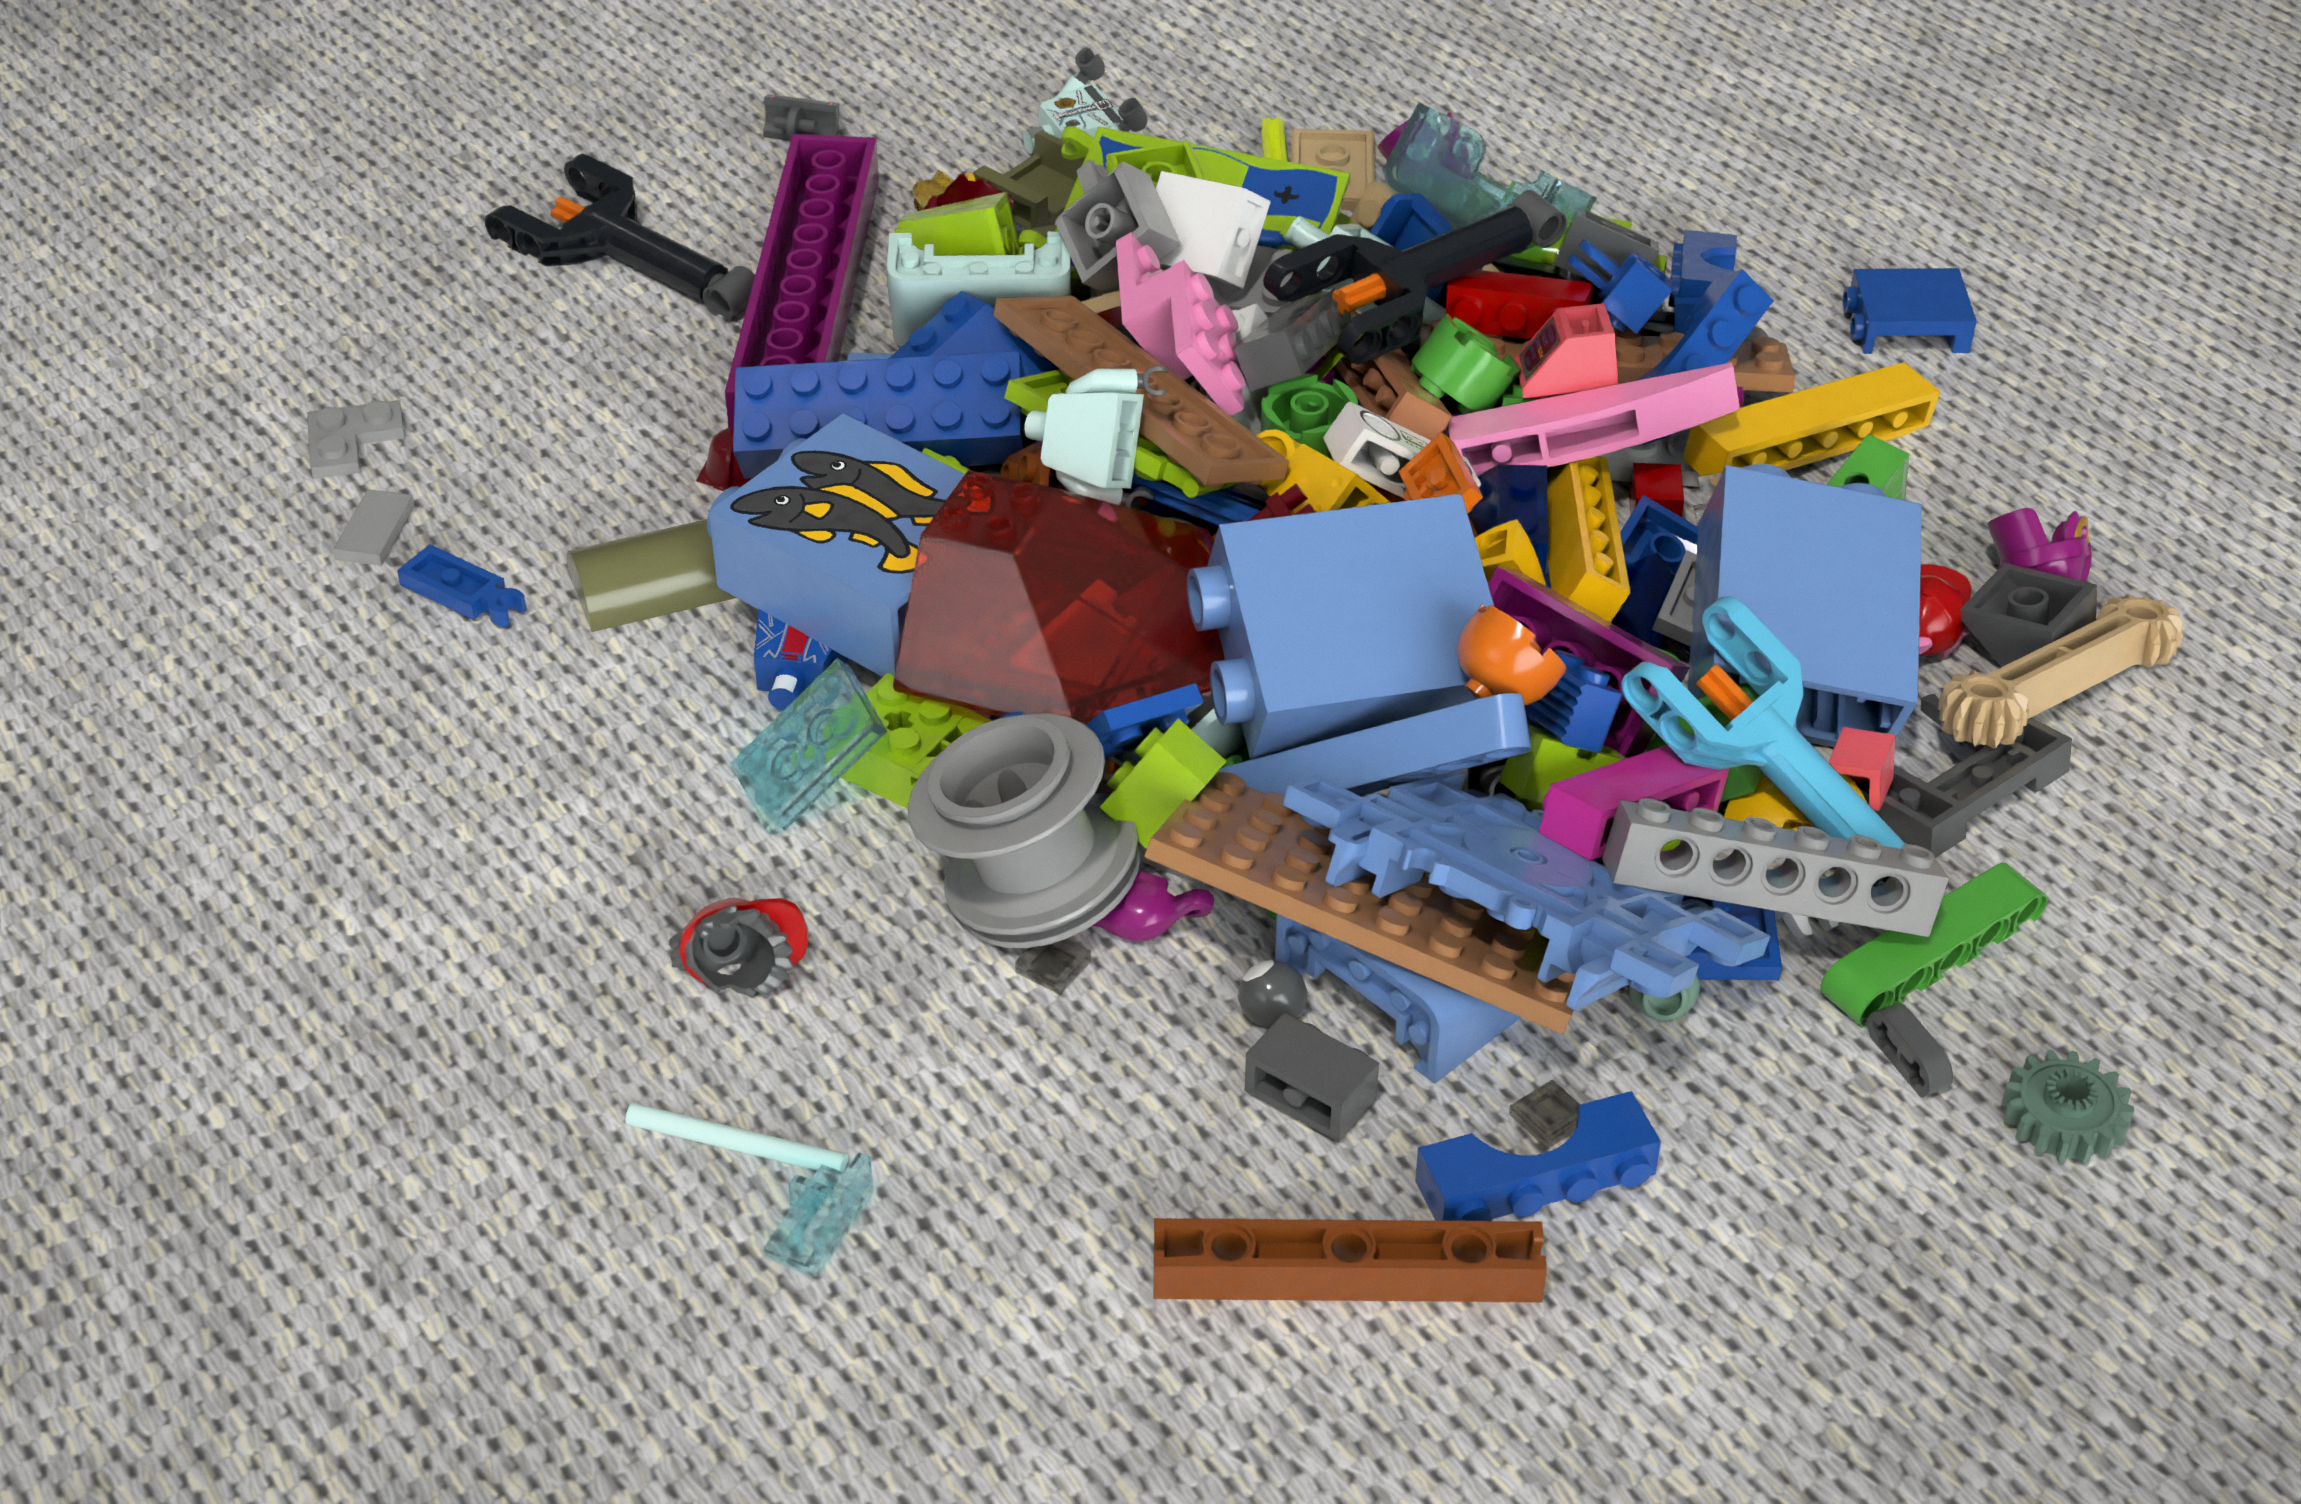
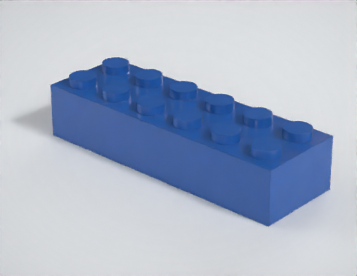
M1020 351L736 367L733 452L744 478H754L776 462L783 450L791 442L799 438L808 439L842 413L920 452L925 447L944 457L952 456L962 466L1003 464L1008 456L1027 447L1024 430L1026 415L1020 411V406L1004 398L1009 380L1025 377Z

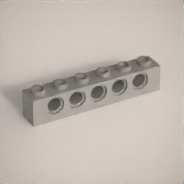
M1650 798L1640 799L1638 803L1619 800L1602 857V861L1613 883L1926 937L1930 936L1949 880L1934 854L1917 845L1906 844L1902 846V849L1882 846L1876 840L1860 835H1853L1849 840L1830 837L1820 829L1809 826H1800L1795 831L1778 828L1772 822L1758 817H1747L1745 821L1724 818L1720 813L1707 808H1694L1692 812L1671 809L1667 804ZM1681 840L1676 848L1670 851H1661L1662 847L1669 841ZM1734 849L1727 858L1714 860L1721 851ZM1786 858L1781 866L1775 869H1767L1773 861ZM1838 867L1831 876L1820 878L1826 870ZM1890 876L1881 886L1872 887L1880 878Z

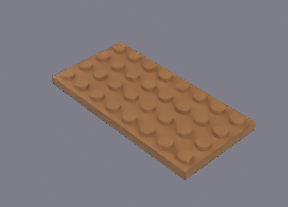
M1228 772L1216 773L1192 801L1185 799L1149 841L1144 856L1149 860L1562 1035L1574 1012L1573 1009L1566 1006L1577 972L1573 974L1567 972L1546 983L1538 979V973L1550 939L1542 936L1536 927L1531 926L1530 929L1523 930L1495 919L1487 913V907L1469 898L1461 899L1450 896L1441 891L1439 885L1428 883L1430 875L1425 872L1419 882L1381 898L1372 894V888L1376 879V875L1373 873L1337 887L1327 884L1325 879L1336 844L1328 840L1331 829L1318 828L1305 823L1301 819L1300 813L1282 805L1285 795L1275 792L1265 794L1246 786V782L1235 774Z

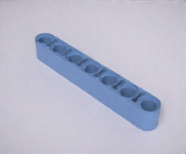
M1506 693L1484 697L1221 768L1218 772L1235 774L1246 782V786L1265 794L1275 792L1285 795L1289 784L1318 775L1361 796L1385 790L1392 786L1521 755L1531 751L1532 747L1523 695Z

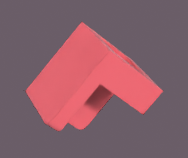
M1843 727L1829 759V764L1838 773L1849 775L1856 784L1870 786L1869 806L1875 811L1881 810L1894 777L1895 735Z

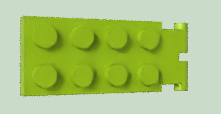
M1060 369L1012 379L1008 382L1004 398L1020 406V411L1026 416L1033 410L1047 412L1048 399L1051 394H1066L1067 387L1074 380L1062 375ZM1138 434L1134 473L1149 481H1161L1164 479L1182 489L1183 493L1189 498L1244 483H1224V486L1220 488L1204 486L1195 480V476L1181 464L1169 460L1167 453L1157 445L1143 439Z

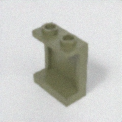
M1042 130L1034 136L1035 152L1033 156L1010 171L1001 174L983 165L972 172L975 179L982 177L984 181H990L992 186H996L998 190L1012 195L1011 199L1015 201L1011 208L1014 224L1024 230L1056 224L1055 221L1063 213L1078 177L1077 170L1083 165L1085 157L1074 160L1064 158L1061 154V149L1065 142Z

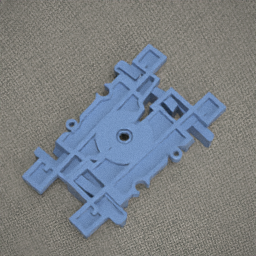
M1460 770L1392 786L1387 798L1376 793L1360 797L1318 775L1289 784L1282 805L1300 813L1301 819L1311 826L1331 829L1328 840L1336 844L1325 879L1327 884L1337 887L1373 873L1376 875V879L1372 888V894L1381 898L1419 882L1425 872L1430 875L1428 883L1439 885L1440 890L1450 896L1461 899L1469 898L1487 907V913L1495 919L1523 930L1530 929L1531 926L1536 927L1542 936L1550 939L1538 973V979L1546 983L1567 972L1570 974L1577 972L1566 1003L1567 1007L1575 1011L1627 985L1649 996L1668 998L1693 984L1699 964L1685 956L1691 955V952L1697 946L1707 950L1706 955L1711 960L1726 966H1737L1762 957L1770 939V935L1717 907L1712 908L1695 899L1682 901L1684 895L1613 883L1602 861V857L1589 861L1539 833L1544 814L1543 810L1529 812L1524 804L1503 793L1487 796L1472 789L1463 791L1461 788L1466 773Z

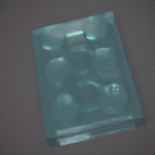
M837 658L746 746L730 764L763 828L774 835L784 832L861 758L887 730L851 667Z

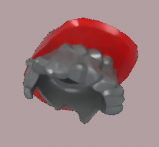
M741 898L720 900L699 910L683 931L678 932L669 939V946L673 949L670 954L672 967L682 971L687 970L692 977L717 992L731 988L735 992L749 997L755 996L756 993L769 995L774 988L779 987L783 981L789 978V974L786 971L791 970L805 956L808 945V926L798 906L783 898L754 901ZM741 964L740 968L733 975L717 972L726 965Z

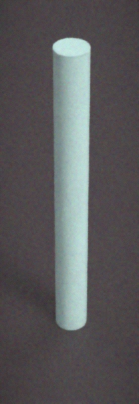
M631 1103L626 1113V1124L829 1174L841 1176L848 1163V1154L641 1104Z

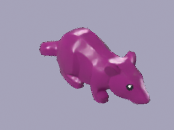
M1138 871L1132 887L1121 902L1092 926L1101 927L1120 938L1131 941L1150 940L1164 934L1183 916L1197 918L1209 915L1214 906V896L1209 890L1193 889L1173 896L1167 891L1169 885L1167 879Z

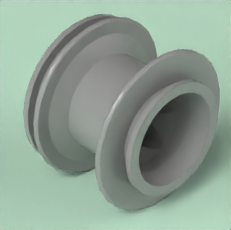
M1035 713L1005 717L984 723L969 730L939 753L921 773L911 791L907 806L908 822L915 837L925 847L941 855L952 857L947 866L944 879L945 898L952 913L975 937L988 944L1005 948H1030L1067 939L1088 929L1112 911L1130 890L1137 876L1141 857L1136 824L1133 821H1114L1100 808L1109 797L1103 793L1096 792L1105 766L1104 750L1096 733L1080 721L1062 715Z

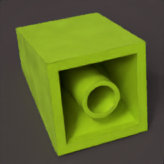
M1007 192L907 213L898 221L899 227L894 230V233H912L913 245L924 251L925 244H934V256L1018 255L1020 250Z

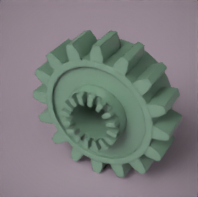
M2047 1050L2044 1062L2029 1055L2026 1057L2023 1068L2015 1066L2012 1069L2002 1099V1106L2007 1107L2004 1121L2006 1124L2016 1125L2018 1129L2015 1138L2018 1141L2027 1140L2035 1147L2034 1153L2038 1155L2045 1152L2056 1156L2058 1162L2064 1163L2066 1158H2078L2083 1164L2089 1163L2092 1155L2097 1153L2107 1158L2110 1156L2113 1145L2122 1146L2134 1113V1107L2128 1104L2131 1090L2130 1088L2116 1087L2119 1079V1074L2116 1071L2105 1074L2099 1072L2101 1060L2097 1058L2089 1061L2086 1065L2079 1062V1056L2076 1051H2071L2067 1060H2060L2053 1050Z

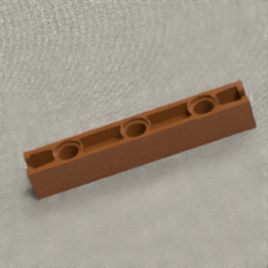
M1154 1218L1153 1299L1542 1303L1547 1272L1546 1256H1541V1249L1544 1243L1542 1221Z

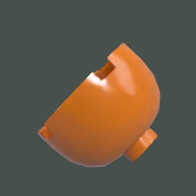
M1481 604L1468 620L1459 636L1457 646L1459 665L1470 678L1464 687L1477 699L1498 694L1518 693L1523 695L1524 705H1529L1542 699L1551 691L1566 673L1567 668L1565 663L1551 648H1548L1541 655L1540 646L1533 640L1536 635L1511 616L1491 605L1486 608L1484 604Z

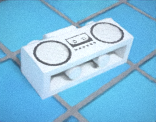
M1347 402L1323 437L1335 462L1353 471L1362 479L1404 499V493L1407 491V488L1398 471L1431 442V440L1352 402ZM1462 456L1467 468L1469 469L1475 483L1479 488L1481 482L1479 481L1468 459Z

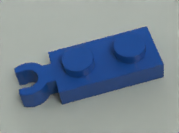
M431 544L397 570L401 586L473 620L484 612L489 614L493 624L507 627L510 625L508 609H515L521 613L527 610L524 594L514 588H505L504 578Z

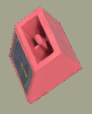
M1604 303L1557 309L1514 358L1521 367V371L1517 376L1523 398L1540 400L1560 396V394L1581 392L1618 384L1615 333Z

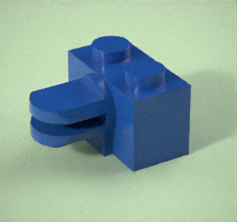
M1584 238L1578 246L1591 259L1611 274L1610 278L1605 277L1575 253H1572L1567 258L1568 263L1600 288L1596 296L1601 299V303L1605 304L1611 324L1623 333L1629 327L1637 334L1672 292L1673 281L1638 252L1635 254L1631 251L1619 265L1595 244Z

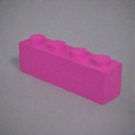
M1666 745L1551 784L1543 800L1542 808L1544 814L1539 833L1589 861L1603 857L1619 800L1638 803L1640 799L1650 798L1667 804L1671 809L1692 812L1694 808H1707L1717 812L1729 768L1717 770L1685 764Z

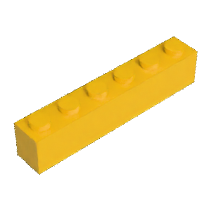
M1905 362L1740 407L1739 410L1691 427L1683 460L1714 488L1726 465L1743 468L1753 464H1768L1779 467L1784 471L1854 451L1868 434L1883 441H1888L1930 425L1940 390Z
M1599 455L1548 467L1538 482V492L1551 589L1611 623L1631 592L1608 460Z

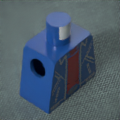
M758 609L754 648L757 690L769 691L768 700L771 705L783 711L794 709L798 704L800 695L826 698L849 658Z

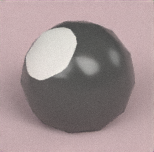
M1267 960L1254 965L1246 971L1238 987V1000L1243 1014L1253 1024L1269 1029L1284 1012L1299 1019L1307 1003L1308 991L1303 976L1293 966L1285 962Z

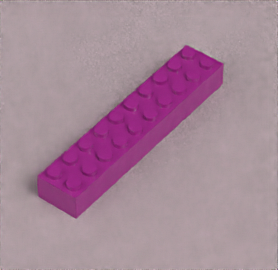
M792 134L725 389L728 428L734 427L736 367L839 361L879 183L876 137Z

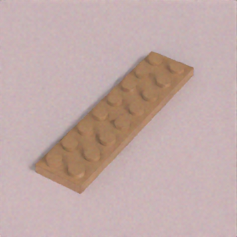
M1074 296L997 298L993 316L1007 326L1012 335L1022 338L1031 345L1037 355L1047 358L1060 368V373L1068 378L1076 380L1099 368L1135 369L1137 374H1145L1153 366L1166 368L1169 373L1154 372L1148 377L1150 388L1157 391L1167 389L1169 391L1166 394L1157 397L1150 395L1145 389L1136 390L1137 394L1144 395L1139 435L1143 439L1153 442L1167 453L1169 460L1181 464L1191 472L1198 483L1207 487L1220 488L1224 486V483L1244 482L1251 485H1259L1263 483V480L1285 479L1289 465L1288 459Z
M1440 320L1432 321L1430 325L1422 324L1419 340L1420 348ZM1626 329L1624 333L1616 330L1614 333L1618 384L1636 381L1648 373L1675 348L1685 334L1664 332L1658 337L1641 336L1640 332L1636 334L1629 329ZM1482 333L1496 344L1494 347L1498 351L1496 357L1503 360L1506 354L1514 359L1531 340ZM1755 337L1752 341H1743L1727 362H1732L1736 386L1743 387V390L1793 393L1795 374L1786 343H1780L1779 340L1771 337Z

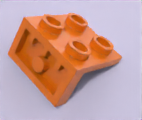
M1442 432L1398 471L1407 488V491L1404 493L1407 501L1462 494L1468 514L1483 498L1455 443ZM1469 518L1474 538L1479 535Z

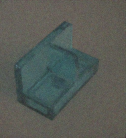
M858 1152L845 1172L822 1164L812 1179L800 1175L792 1178L788 1185L791 1209L764 1246L765 1259L813 1278H818L874 1195L871 1156Z

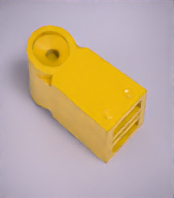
M1275 429L1265 430L1256 434L1257 437L1289 460L1285 479L1263 480V483L1257 486L1269 496H1272L1276 492H1279L1281 495L1297 483L1308 497V500L1293 510L1295 514L1307 504H1310L1317 512L1369 506L1374 503H1391L1359 475L1309 446L1296 442L1287 433Z

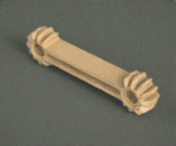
M2130 594L2125 595L2123 599L2118 597L2110 598L2107 605L2101 607L2100 615L2097 616L2096 621L1989 674H1980L1973 670L1970 671L1969 675H1953L1951 682L1945 683L1943 693H1940L1938 710H1940L1941 730L1947 734L1954 735L1955 741H1968L1973 743L1974 747L1981 744L1994 749L1997 748L1999 743L2004 745L2014 744L2016 737L2022 735L2023 727L2027 725V720L2133 665H2143L2146 668H2152L2154 664H2169L2170 658L2176 656L2177 647H2180L2183 630H2181L2183 621L2179 618V611L2174 607L2166 606V602L2163 600L2154 601L2148 599L2146 595L2142 598L2134 597Z

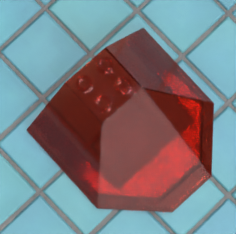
M968 470L921 533L894 676V691L997 716H1003L1015 711H1021L1023 714L1050 713L1071 717L1085 725L1104 710L1194 683L1197 684L1200 694L1211 691V665L1214 661L1225 660L1218 629L1197 631L1193 624L1188 604L1187 576L1192 568L1207 567L1214 539L1208 529L1058 488Z

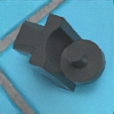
M770 94L764 97L765 125L763 138L790 142L792 134L838 136L840 103Z

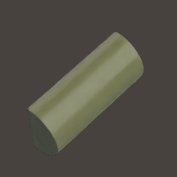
M707 519L567 551L568 572L591 632L736 598L717 587L712 539L707 532Z

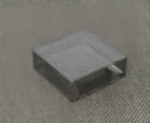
M1069 939L1044 946L1030 947L1015 961V972L1061 995L1091 963V950Z
M1552 1079L1511 1104L1509 1115L1546 1149H1549L1575 1132L1580 1104Z

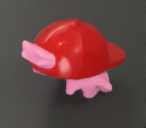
M1921 564L1919 656L1939 654L1941 658H1946L1949 653L1953 652L1954 648L1959 647L1962 638L1970 633L1967 626L1961 620L1960 609L1970 599L1972 586L1967 577L1956 570L1939 565Z

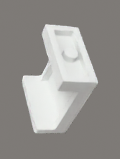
M1161 171L1156 190L1181 244L1159 262L1160 269L1166 270L1184 260L1195 274L1200 272L1206 277L1214 278L1229 286L1243 289L1271 201L1245 188Z

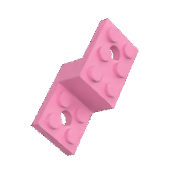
M1132 232L1116 240L1122 324L1147 353L1180 378L1186 380L1194 376L1218 407L1227 414L1233 416L1244 410L1242 388L1246 384L1233 348L1238 344L1235 331L1238 330L1239 326L1232 310L1226 304L1222 306L1218 304L1213 297L1212 288L1206 277L1200 272L1195 274L1184 260L1162 271L1153 249L1147 244L1142 246Z

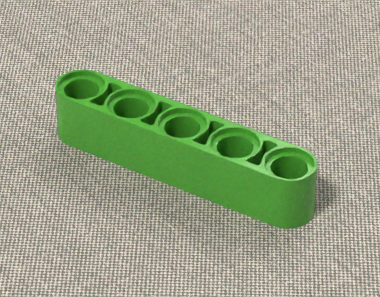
M1999 863L1942 898L1929 937L1887 930L1834 963L1823 977L1820 991L1857 1024L1865 1027L1866 1024L1863 1022L1868 1019L1870 1013L1896 1003H1904L1905 1000L1902 997L1915 989L1923 991L1944 978L1941 973L1954 965L1959 968L1980 956L1982 953L1979 950L1993 941L1999 944L2019 932L2020 930L2016 927L2030 918L2034 921L2038 920L2048 904V896L2010 865Z

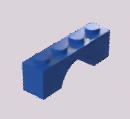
M1684 230L1683 243H1674L1670 277L1673 281V290L1669 295L1668 306L1674 307L1675 297H1701L1713 280L1735 272L1737 235Z
M1743 269L1713 280L1690 310L1689 314L1693 317L1692 323L1680 342L1658 365L1636 381L1726 364L1774 300ZM1672 434L1642 444L1645 445L1664 438L1671 437Z
M1629 1091L1580 1104L1576 1129L1573 1135L1563 1145L1546 1153L1538 1155L1505 1153L1485 1144L1473 1133L1418 1147L1415 1182L1435 1221H1489L1513 1213L1518 1217H1526L1536 1213L1546 1204L1565 1199L1571 1202H1582L1592 1197L1601 1189L1620 1184L1626 1188L1643 1184L1650 1176L1656 1175L1661 1140L1633 1092Z

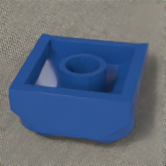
M1643 495L1620 531L1630 592L1639 591L1644 587L1666 597L1686 551L1697 554L1698 527Z

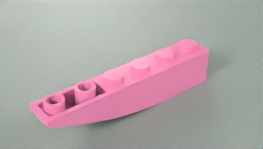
M1731 362L1457 415L1451 418L1448 427L1450 439L1455 443L1460 455L1468 459L1478 479L1485 480L1566 464L1649 442L1739 410L1740 407L1734 368Z

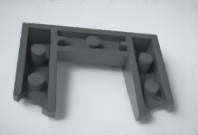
M1936 694L1924 696L1921 698L1920 710L1941 726V721L1939 720L1940 710H1938L1939 698ZM2030 718L2027 720V725L2023 727L2022 735L2016 737L2014 744L2004 745L1999 743L1997 748L1992 749L1987 745L1981 744L1974 747L1973 743L1963 741L1977 752L1928 783L1894 765V777L1880 811L1875 812L1906 844L1923 847L1931 851L1936 858L1966 839L1967 822L2022 786H2026L2036 793L2069 772L2072 738L2034 718ZM1857 784L1869 805L1870 786Z

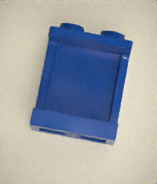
M1394 194L1381 207L1380 216L1370 232L1402 251L1455 228L1422 194ZM1450 281L1429 289L1426 293L1428 298L1445 309L1447 286Z
M1959 268L1854 269L1851 287H1845L1843 291L1844 313H1852L1850 321L1852 340L1860 341L1863 354H1872L1874 341L1878 336L1946 335L1952 353H1970L1977 320Z

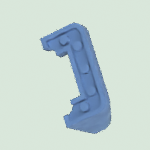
M1277 914L1275 961L1289 963L1300 974L1307 971L1314 979L1328 969L1396 1020L1395 1039L1402 1045L1409 1040L1412 1042L1421 1060L1414 1065V1069L1434 1084L1521 1018Z

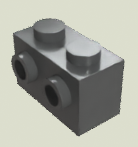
M1284 1012L1246 1053L1245 1091L1340 1142L1377 1100L1379 1062L1370 1058L1362 1050L1351 1048L1323 1033L1313 1024L1304 1023Z

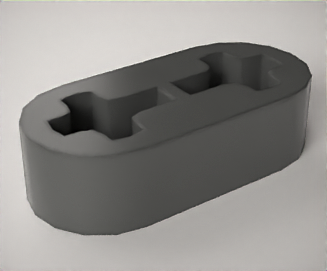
M1896 1003L1870 1013L1868 1017L1870 1038L1919 1097H1926L1951 1086L1953 1071L1947 1054L1910 1009L1904 1004Z

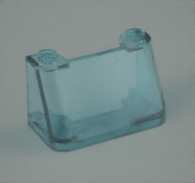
M1418 102L1384 169L1385 179L1393 190L1400 194H1422L1447 221L1458 227L1508 207L1519 194L1527 190H1533L1566 215V232L1577 207L1579 206L1590 211L1597 197L1579 187L1568 184L1543 170L1539 173L1538 179L1532 183L1523 184L1512 180L1509 188H1506L1477 171L1486 153V143L1483 136L1462 122L1421 102ZM1531 242V245L1527 246L1526 249H1523L1514 254H1520L1537 245L1534 242Z

